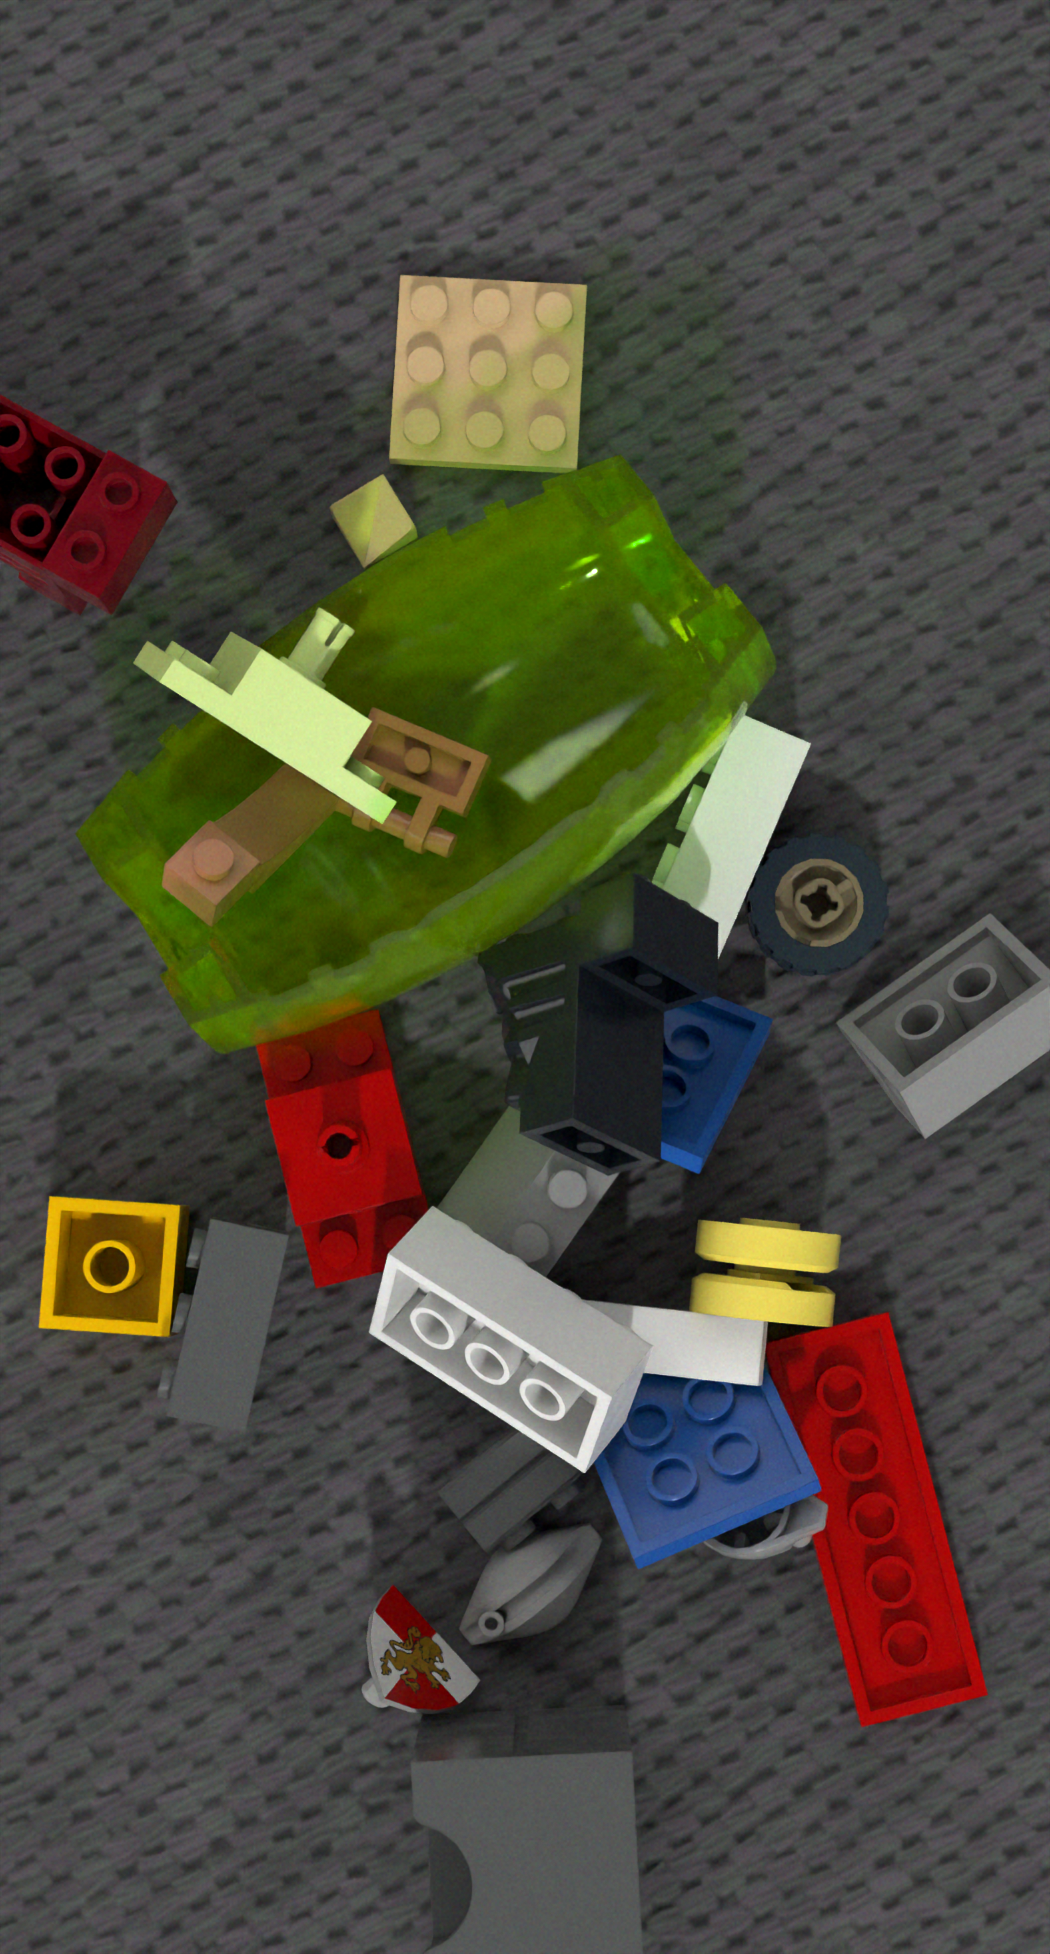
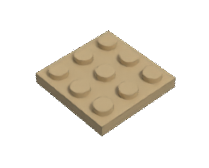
M400 275L389 451L390 464L577 474L587 285Z

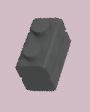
M512 1426L439 1487L438 1493L484 1551L488 1553L500 1544L508 1552L536 1528L529 1519L548 1502L556 1510L560 1509L579 1494L586 1484L580 1478L583 1474L582 1471Z

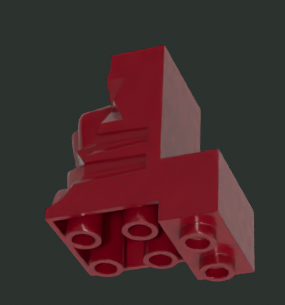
M0 395V560L18 570V578L26 586L80 616L88 602L112 615L178 503L168 483L110 450L107 453L99 450Z

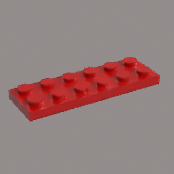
M884 1311L833 1324L832 1327H821L766 1341L765 1359L769 1375L820 1482L822 1491L813 1495L828 1505L825 1528L812 1535V1543L860 1726L865 1727L987 1696L985 1681L889 1312Z

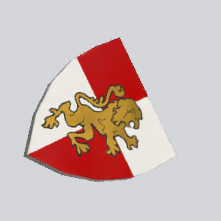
M392 1585L378 1600L369 1617L366 1642L369 1669L372 1677L362 1685V1693L369 1703L380 1708L390 1705L407 1712L436 1714L451 1710L472 1693L480 1679L398 1589Z

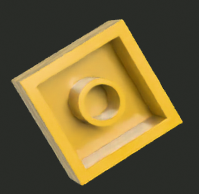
M49 1196L39 1328L171 1337L180 1334L171 1331L180 1293H183L190 1205Z

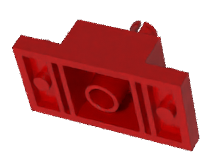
M379 1009L255 1040L269 1099L265 1100L295 1225L296 1227H301L316 1289L383 1272L388 1253L429 1210Z

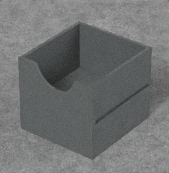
M625 1705L528 1710V1716L516 1717L515 1710L422 1715L411 1759L413 1815L418 1823L427 1826L432 1942L431 1947L427 1948L423 1954H643L633 1755Z

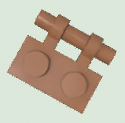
M372 707L367 717L372 722L355 747L351 757L385 778L378 789L379 791L388 795L391 787H394L420 798V802L413 816L393 808L383 824L336 794L335 796L339 800L335 811L351 817L352 825L365 831L372 832L377 828L403 839L405 848L419 854H424L426 850L449 858L456 846L458 835L437 826L443 809L467 818L492 759L487 754Z

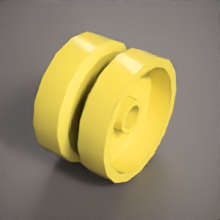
M740 1218V1224L698 1220L695 1253L704 1260L734 1263L735 1266L734 1269L727 1270V1275L701 1273L693 1277L689 1311L749 1320L832 1327L836 1294L827 1286L813 1284V1278L796 1276V1271L829 1273L837 1269L841 1235L801 1231L800 1224L750 1218Z

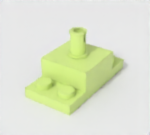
M318 607L315 617L288 659L281 656L279 660L233 632L229 633L210 664L173 641L170 642L165 652L149 641L145 643L133 664L381 824L384 823L396 804L395 800L378 790L385 778L350 756L372 721L325 691L324 688L327 684L322 682L323 677L355 630L345 623L339 622V619Z

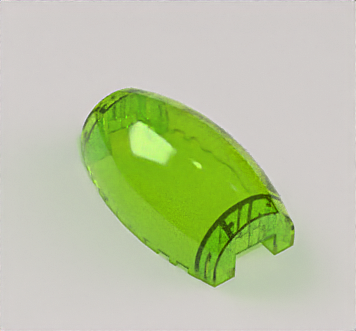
M621 454L588 465L580 470H574L542 481L544 493L508 508L504 499L483 507L485 519L475 522L450 535L446 526H443L389 555L320 599L258 646L278 660L281 656L288 659L315 617V612L319 607L339 619V622L345 623L355 630L322 679V682L327 684L324 688L325 691L365 717H368L371 708L374 707L489 755L492 761L467 818L443 809L438 819V827L458 835L456 846L449 858L426 850L424 854H419L405 848L403 839L377 828L372 832L365 831L352 825L351 817L334 811L253 895L247 891L213 927H210L162 887L165 863L209 820L215 822L234 809L275 774L285 762L203 709L181 730L172 723L157 739L164 748L137 776L128 769L106 795L104 801L92 812L75 833L102 880L137 915L165 962L168 970L159 976L186 1022L215 1051L220 1054H227L299 1035L386 1003L467 963L539 918L609 864L674 802L727 741L777 670V665L762 626L726 582L716 589L709 583L675 541L654 494ZM391 787L387 795L396 801L393 808L412 816L420 802V798L394 787Z

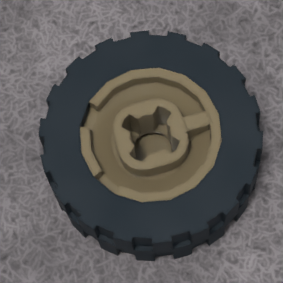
M809 833L805 837L798 838L796 836L786 840L784 844L778 848L775 847L758 866L747 891L748 896L745 907L746 917L748 916L750 933L753 939H756L761 947L760 950L767 958H772L779 964V967L787 971L792 970L801 973L800 975L813 977L814 975H832L848 969L871 951L885 930L883 927L886 919L889 917L890 906H887V895L889 894L887 882H883L879 873L881 868L875 860L872 862L866 856L865 849L858 844L854 846L846 842L845 837L835 834L832 837L822 836V833Z

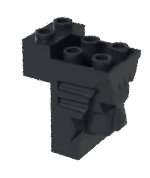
M635 872L621 873L613 876L606 883L581 891L580 916H566L559 919L556 924L531 933L511 935L505 942L479 950L477 962L485 972L489 998L494 1011L499 1015L503 1014V1045L511 1062L504 1102L520 1111L519 1134L607 1176L661 1161L664 1012L718 995V922L693 908L687 901L678 899L651 883L647 877Z

